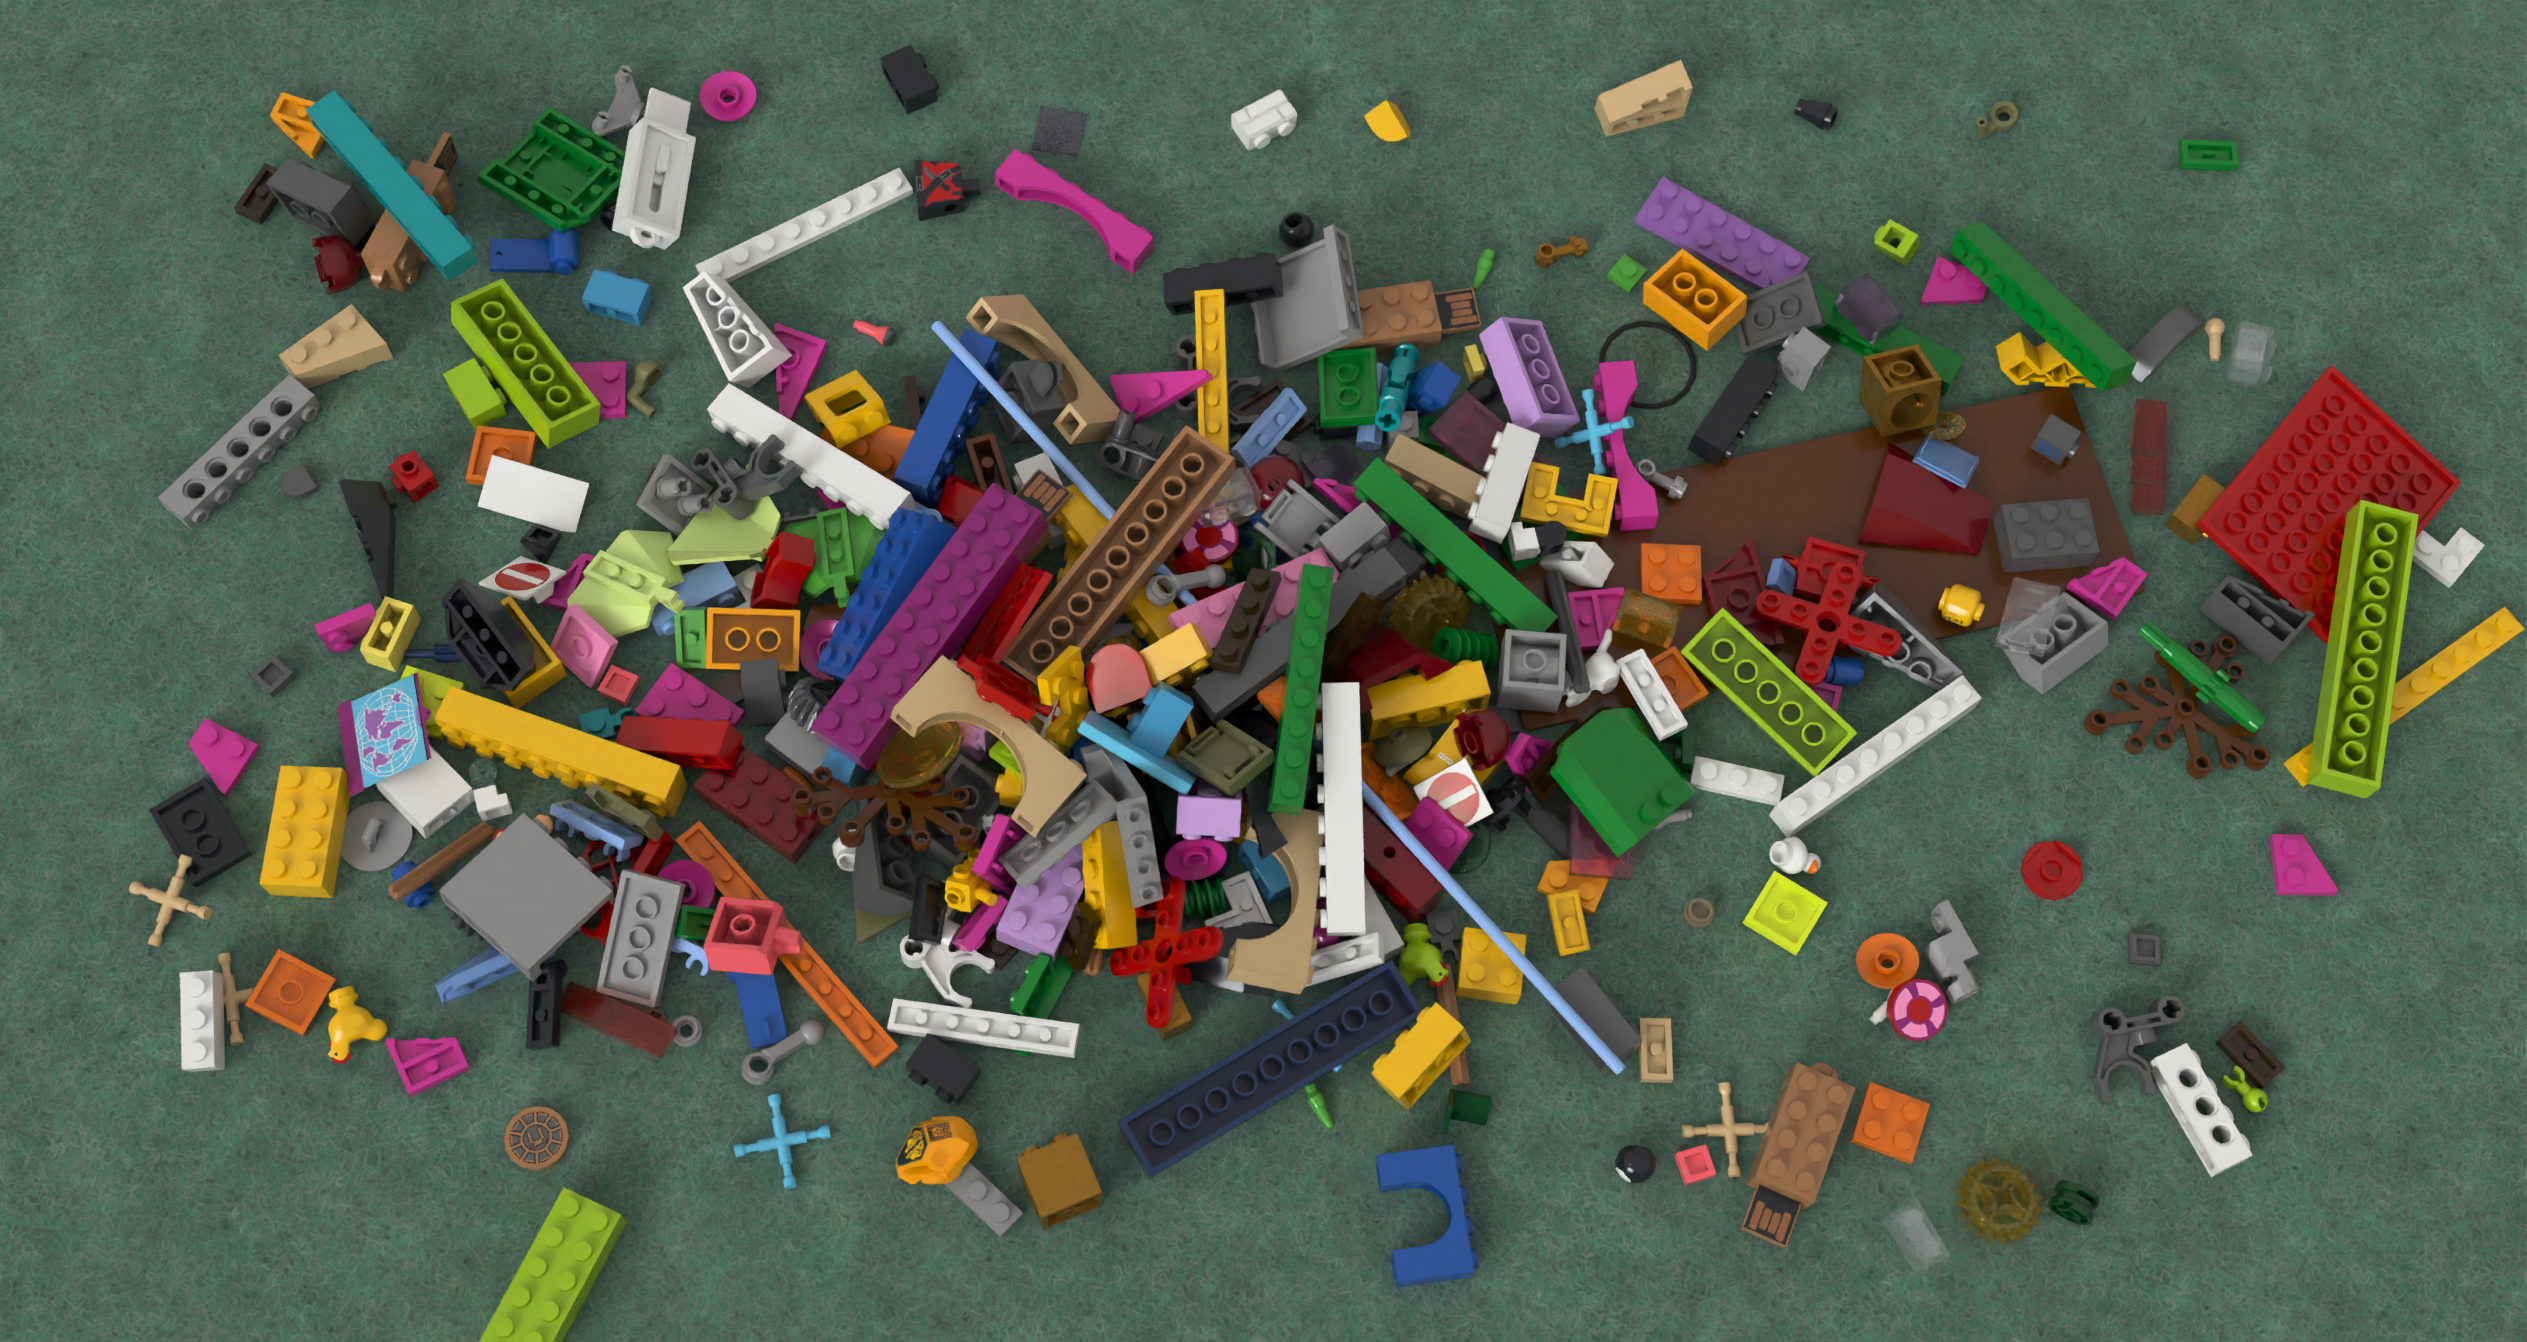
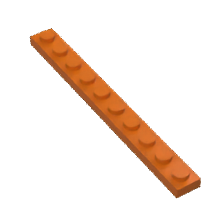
M700 820L675 839L677 845L691 861L703 865L710 872L715 888L723 897L770 901ZM787 920L788 929L796 931V929ZM802 937L803 946L800 953H782L778 955L777 959L873 1069H877L899 1050L898 1045Z

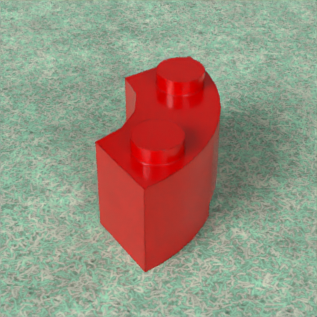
M948 474L936 510L941 514L942 518L954 521L953 526L959 528L986 491L977 487L975 483Z
M782 531L772 541L764 554L769 558L763 573L758 571L756 573L750 608L792 610L798 605L800 589L804 579L814 568L816 562L814 540Z

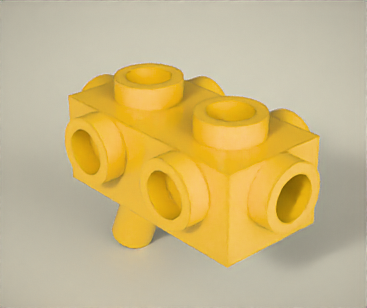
M981 849L968 852V859L953 868V874L948 877L945 884V900L948 903V907L955 908L958 911L972 912L981 901L989 906L996 904L997 895L990 892L993 889L991 884L971 871Z

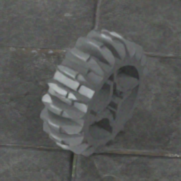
M819 677L800 679L788 695L789 699L786 703L788 705L786 710L791 714L790 718L797 721L799 727L805 728L807 733L815 735L811 725L840 688L839 684L831 683L828 679L825 681L821 680Z

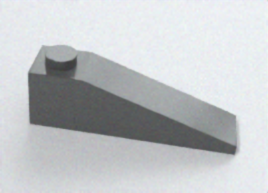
M1879 580L1848 612V615L1894 629L1902 638L1901 648L1893 656H1881L1848 645L1856 653L1877 659L1882 662V665L1889 668L1892 666L1909 674L1910 678L1939 691L1955 681L1964 672L1960 665L1902 601Z
M874 798L861 800L860 813ZM887 805L864 828L865 840L860 846L856 847L852 880L855 907L878 916L912 911L917 878L923 876L921 871L915 870L910 858L914 855L911 845L906 846L901 835H892L888 832L887 818L889 815ZM895 822L891 825L894 827H898L901 825V823Z

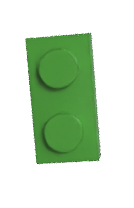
M683 607L679 613L674 612L677 667L706 669L707 607Z

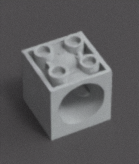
M1505 630L1499 651L1496 708L1557 712L1564 693L1567 634Z

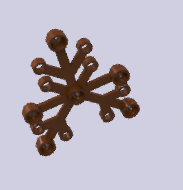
M2221 635L2212 643L2211 651L2213 655L2207 662L2205 655L2208 652V645L2206 642L2197 639L2188 646V650L2215 673L2222 662L2231 659L2238 649L2233 637ZM2222 642L2228 643L2230 649L2224 648ZM2194 646L2201 648L2202 653H2197L2194 650ZM2158 650L2155 651L2154 658L2159 666L2166 669L2173 695L2160 687L2158 679L2153 675H2145L2139 681L2138 688L2141 693L2151 695L2166 706L2156 707L2131 691L2130 685L2126 680L2117 679L2110 686V694L2116 699L2124 700L2137 710L2110 714L2102 710H2093L2084 719V727L2092 735H2102L2109 726L2142 722L2135 734L2131 735L2125 742L2127 752L2136 755L2145 748V740L2158 720L2171 718L2165 728L2154 737V745L2159 750H2168L2175 741L2174 735L2182 725L2190 753V758L2186 762V771L2191 777L2196 779L2205 778L2211 772L2212 761L2207 755L2203 754L2195 725L2215 737L2220 753L2219 764L2225 770H2233L2240 763V756L2237 752L2243 755L2244 764L2254 771L2262 770L2270 761V754L2265 747L2260 745L2251 746L2239 738L2243 736L2246 738L2255 737L2260 732L2261 726L2252 734L2240 724L2220 726L2200 713L2197 704L2199 698L2195 695L2200 689L2193 684L2186 694L2181 673L2159 655L2160 652ZM2231 663L2226 669H2222L2231 677L2228 681L2230 683L2239 682L2245 674L2243 666L2238 663ZM2230 669L2237 671L2238 677L2233 676L2230 673ZM2144 681L2150 682L2153 688H2147ZM2115 686H2122L2124 692H2118ZM2181 705H2186L2189 708V712H2184L2181 709ZM2094 717L2101 718L2103 724L2096 723ZM2160 737L2167 738L2168 744L2162 743ZM2131 741L2138 742L2140 748L2133 747ZM2254 752L2260 753L2263 759H2257ZM2225 756L2231 757L2234 764L2228 763ZM2196 761H2202L2205 764V768L2199 767Z
M900 727L879 756L881 757L883 778L876 785L848 788L832 777L829 768L818 767L813 771L814 785L818 788H825L828 791L812 792L802 787L796 789L790 796L791 810L798 816L810 815L815 810L816 805H820L817 809L818 821L823 825L833 824L837 819V815L850 801L874 798L855 819H848L841 824L839 828L840 842L848 848L858 847L864 842V828L886 805L889 815L887 818L888 832L892 835L903 834L906 830V820L901 815L900 803L911 810L914 832L912 834V846L915 850L925 851L931 846V836L926 831L925 819L952 835L954 846L960 852H972L979 844V834L975 827L970 824L960 825L936 810L949 807L958 809L967 807L970 803V793L966 788L957 787L952 790L951 794L917 798L911 794L927 791L939 793L945 788V777L937 771L929 773L926 779L909 781L925 763L933 764L941 760L943 745L937 737L929 735L921 739L918 743V752L896 774L893 755L907 741H911L914 738L909 733L901 732L903 730L902 727ZM821 775L827 776L826 779H818ZM933 780L940 781L939 784H932L930 782ZM889 787H895V789H893V790H889V789H887V788H889ZM964 796L965 799L957 800L956 797ZM800 798H807L803 801L798 800ZM825 812H831V813H832L830 816H823V815H822V814L825 813ZM895 822L901 823L898 827H894L891 824ZM850 829L856 830L854 832H848V830ZM963 834H969L970 836H969V837H963V836H961V835H963ZM919 838L926 839V841L922 843H919L916 840Z

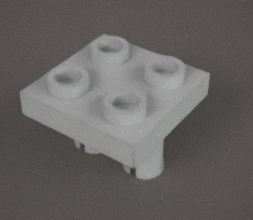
M663 455L636 505L679 536L698 512L707 513L712 510L714 505L713 499L708 496L713 487L671 455Z

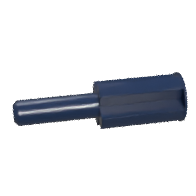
M435 644L434 649H406L404 652L406 658H434L436 662H462L449 644Z

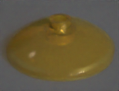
M956 721L939 723L926 728L915 738L904 729H901L894 735L878 757L877 773L881 780L893 788H913L939 776L952 764L960 750L963 733L959 724Z

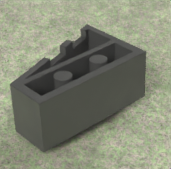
M2228 574L2198 610L2266 665L2270 666L2315 614L2308 610L2303 613L2288 606L2289 602L2280 598L2279 601L2262 594V589Z

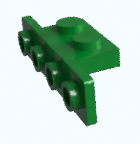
M1040 952L1035 961L1031 960L1028 963L1024 972V977L1026 978L1021 988H1015L1009 1001L1013 1015L1049 1020L1074 973V970L1060 952L1055 963H1052L1051 957ZM1007 1049L1025 1058H1028L1031 1054L1028 1051Z

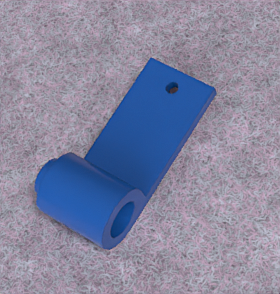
M554 229L550 232L549 239H490V272H557L561 275H568L579 267V235L572 229L563 232Z
M774 970L772 975L727 972L729 981H736L751 1049L778 1043L787 1038L788 1034L775 982Z

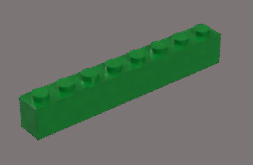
M1983 221L1957 230L1949 252L2103 393L2128 382L2137 361Z
M1378 457L1353 483L1352 489L1356 491L1353 495L1359 502L1363 503L1365 501L1367 504L1372 505L1378 511L1376 514L1387 526L1392 523L1400 530L1398 535L1407 544L1412 546L1415 543L1423 551L1421 556L1433 566L1436 563L1445 570L1443 575L1452 584L1457 586L1460 583L1467 589V597L1478 606L1481 603L1490 610L1488 615L1499 625L1502 626L1505 623L1512 630L1545 632L1558 617Z
M1304 563L1299 573L1268 812L1299 816L1304 806L1334 568Z

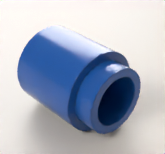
M1832 656L1826 676L1822 682L1836 686L1855 687L1864 676V667L1857 657Z
M406 861L398 865L391 873L393 876L392 882L394 883L419 865H415L414 861ZM428 881L403 900L408 907L420 909L432 902V896L436 890L432 883Z

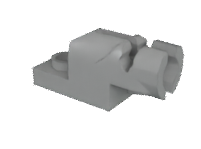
M1949 900L1937 904L1931 912V923L1938 933H1942L1943 936L1929 943L1925 948V955L1938 977V981L1940 983L1944 981L1952 982L1948 989L1945 990V993L1953 1005L1971 997L1980 990L1971 966L1967 967L1966 965L1972 962L1979 953Z

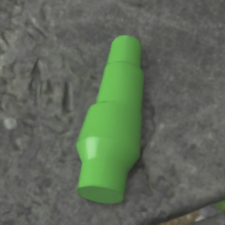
M1485 249L1483 256L1478 260L1477 272L1472 284L1474 290L1480 289L1493 267L1495 252Z
M1315 1082L1304 1087L1307 1101L1326 1129L1332 1128L1334 1123L1326 1107L1323 1092L1318 1089Z

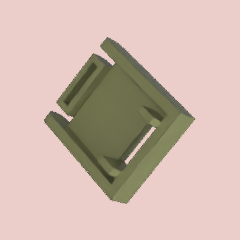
M1220 719L1216 722L1217 729L1210 726L1185 746V751H1180L1176 757L1183 767L1232 797L1275 762L1272 749L1224 719Z

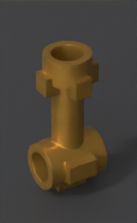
M1573 236L1569 237L1568 244L1554 247L1550 243H1543L1539 245L1538 252L1534 255V262L1539 267L1546 269L1551 267L1553 260L1571 254L1575 258L1583 257V254L1588 252L1587 242L1583 236L1578 238Z

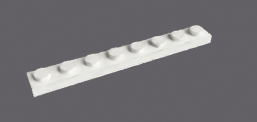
M899 167L695 265L696 270L699 274L703 271L709 272L725 279L729 283L914 194L913 188Z

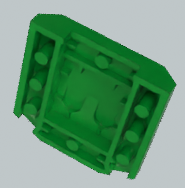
M548 107L531 123L532 131L501 161L495 158L478 174V183L556 230L563 232L590 222L618 194L626 152L555 109Z
M1630 707L1599 712L1558 746L1556 752L1558 757L1555 765L1550 770V774L1617 857L1639 842L1697 791Z

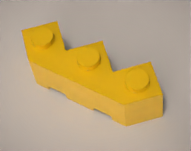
M2019 332L1996 346L2001 370L2016 385L2029 386L2030 382H2044L2045 386L2069 387L2070 383H2082L2086 388H2097L2047 341L2035 347Z

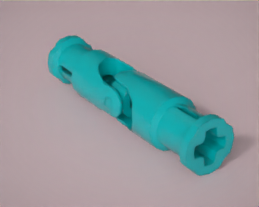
M1403 342L1395 347L1394 359L1390 363L1388 378L1379 401L1380 410L1377 411L1374 418L1375 424L1386 432L1394 431L1401 424L1400 415L1404 412L1410 391V383L1416 370L1414 363L1419 359V350L1414 344L1409 342ZM1405 350H1407L1406 357L1403 356Z

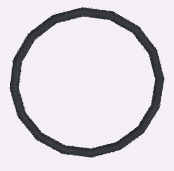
M1637 321L1623 325L1609 335L1600 351L1599 363L1605 362V353L1613 339L1626 330L1640 326L1659 328L1672 334L1685 347L1691 361L1690 378L1684 389L1675 397L1656 404L1640 403L1633 400L1631 406L1656 410L1674 405L1688 394L1696 378V358L1690 344L1676 330L1659 322Z

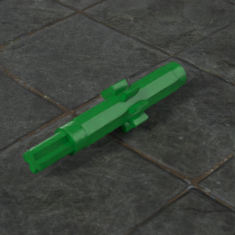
M2149 620L2138 632L2142 638L2160 652L2159 655L2200 689L2195 695L2205 704L2210 700L2214 701L2252 734L2268 719L2227 683L2231 677L2221 668L2216 673L2212 671L2187 648L2182 646L2177 640L2171 639L2153 622Z

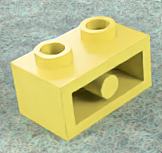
M384 597L381 606L376 611L373 623L361 643L360 651L369 664L397 672L404 657V652L408 648L421 621L413 605Z

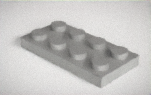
M1093 779L1067 801L1036 838L1028 833L998 860L1020 887L1024 889L1027 885L1038 881L1042 873L1052 864L1062 861L1066 853L1076 844L1086 841L1090 837L1091 832L1100 824L1110 821L1115 815V802L1117 801Z
M627 868L622 870L596 992L653 1008L659 1006L685 884Z

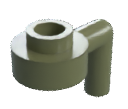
M2000 101L1993 105L1990 110V121L1985 117L1977 119V137L1985 139L1995 130L2008 131L2014 128L2018 122L2017 107L2009 101ZM2001 116H2007L2009 117V120L2000 121L1999 118Z
M654 359L643 360L637 365L634 372L635 384L626 394L627 402L650 419L657 413V409L641 398L640 395L645 389H650L663 374L664 367Z

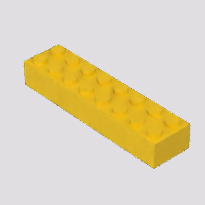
M452 686L449 687L434 718L441 729L440 731L447 739V743L455 748L464 749L467 746L476 749L475 752L484 758L492 759L493 756L504 759L503 762L512 768L521 769L522 766L533 769L532 772L541 778L549 779L550 776L559 778L562 784L573 789H578L579 786L588 788L594 782L617 797L626 800L634 807L639 806L647 809L659 819H664V816L674 818L688 787L680 765Z

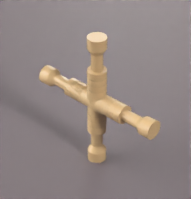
M180 855L177 873L175 876H172L167 892L156 888H146L137 881L130 884V893L145 895L149 900L162 904L156 919L158 922L156 929L150 936L148 944L157 947L161 946L163 941L162 933L165 925L169 924L174 909L185 913H195L204 920H208L211 917V908L196 906L192 901L179 897L185 882L183 877L186 869L191 865L193 857Z
M221 953L218 955V962L222 966L224 1007L226 1009L227 1023L231 1027L230 1044L235 1046L244 1044L243 1035L240 1033L238 1024L241 1021L238 1004L247 1002L254 987L236 991L234 975H231L230 969L232 962L231 953Z
M1724 1082L1718 1084L1723 1106H1721L1722 1124H1706L1705 1127L1682 1125L1683 1138H1691L1694 1135H1706V1137L1724 1136L1725 1151L1729 1156L1728 1177H1740L1741 1170L1737 1165L1736 1156L1739 1153L1737 1136L1764 1133L1769 1122L1764 1125L1735 1123L1734 1108L1730 1103L1731 1083Z

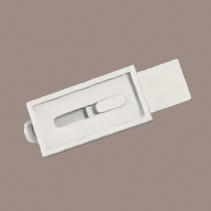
M653 87L648 93L645 116L629 131L612 230L631 237L634 244L643 248L650 249L656 246L665 250L680 236L696 137L686 134L691 103Z

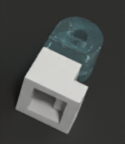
M488 758L475 760L469 768V775L477 810L482 821L512 814L513 809L506 793L500 794L499 792L500 773L494 762Z

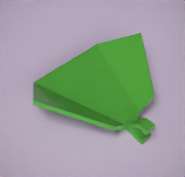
M846 507L819 512L815 519L788 524L784 532L814 540L816 562L814 568L804 579L800 590L815 599L828 588L834 587L839 608L847 607L850 598L848 583H860L862 573L869 566L875 555L876 546L883 539L887 529H878L870 522L868 517L863 514L857 516L851 511L847 512Z

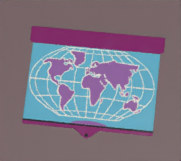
M417 673L356 700H348L339 705L338 715L350 797L363 792L364 788L431 759L426 722L431 715V710L423 707Z

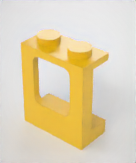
M857 370L804 395L814 420L817 424L822 422L831 432L838 449L891 422L882 399ZM864 400L867 401L865 404H863V405H861V406H859V407H857V408H855V409H853V410H851V411H849V412H847V413H845V414H843V415H841V416H836V415L833 413V412H839V413H840V412H842V411H844V410H846V409H848V408H850V407H852V406H854V405H856V404H858V403H860V402H862V401H864Z

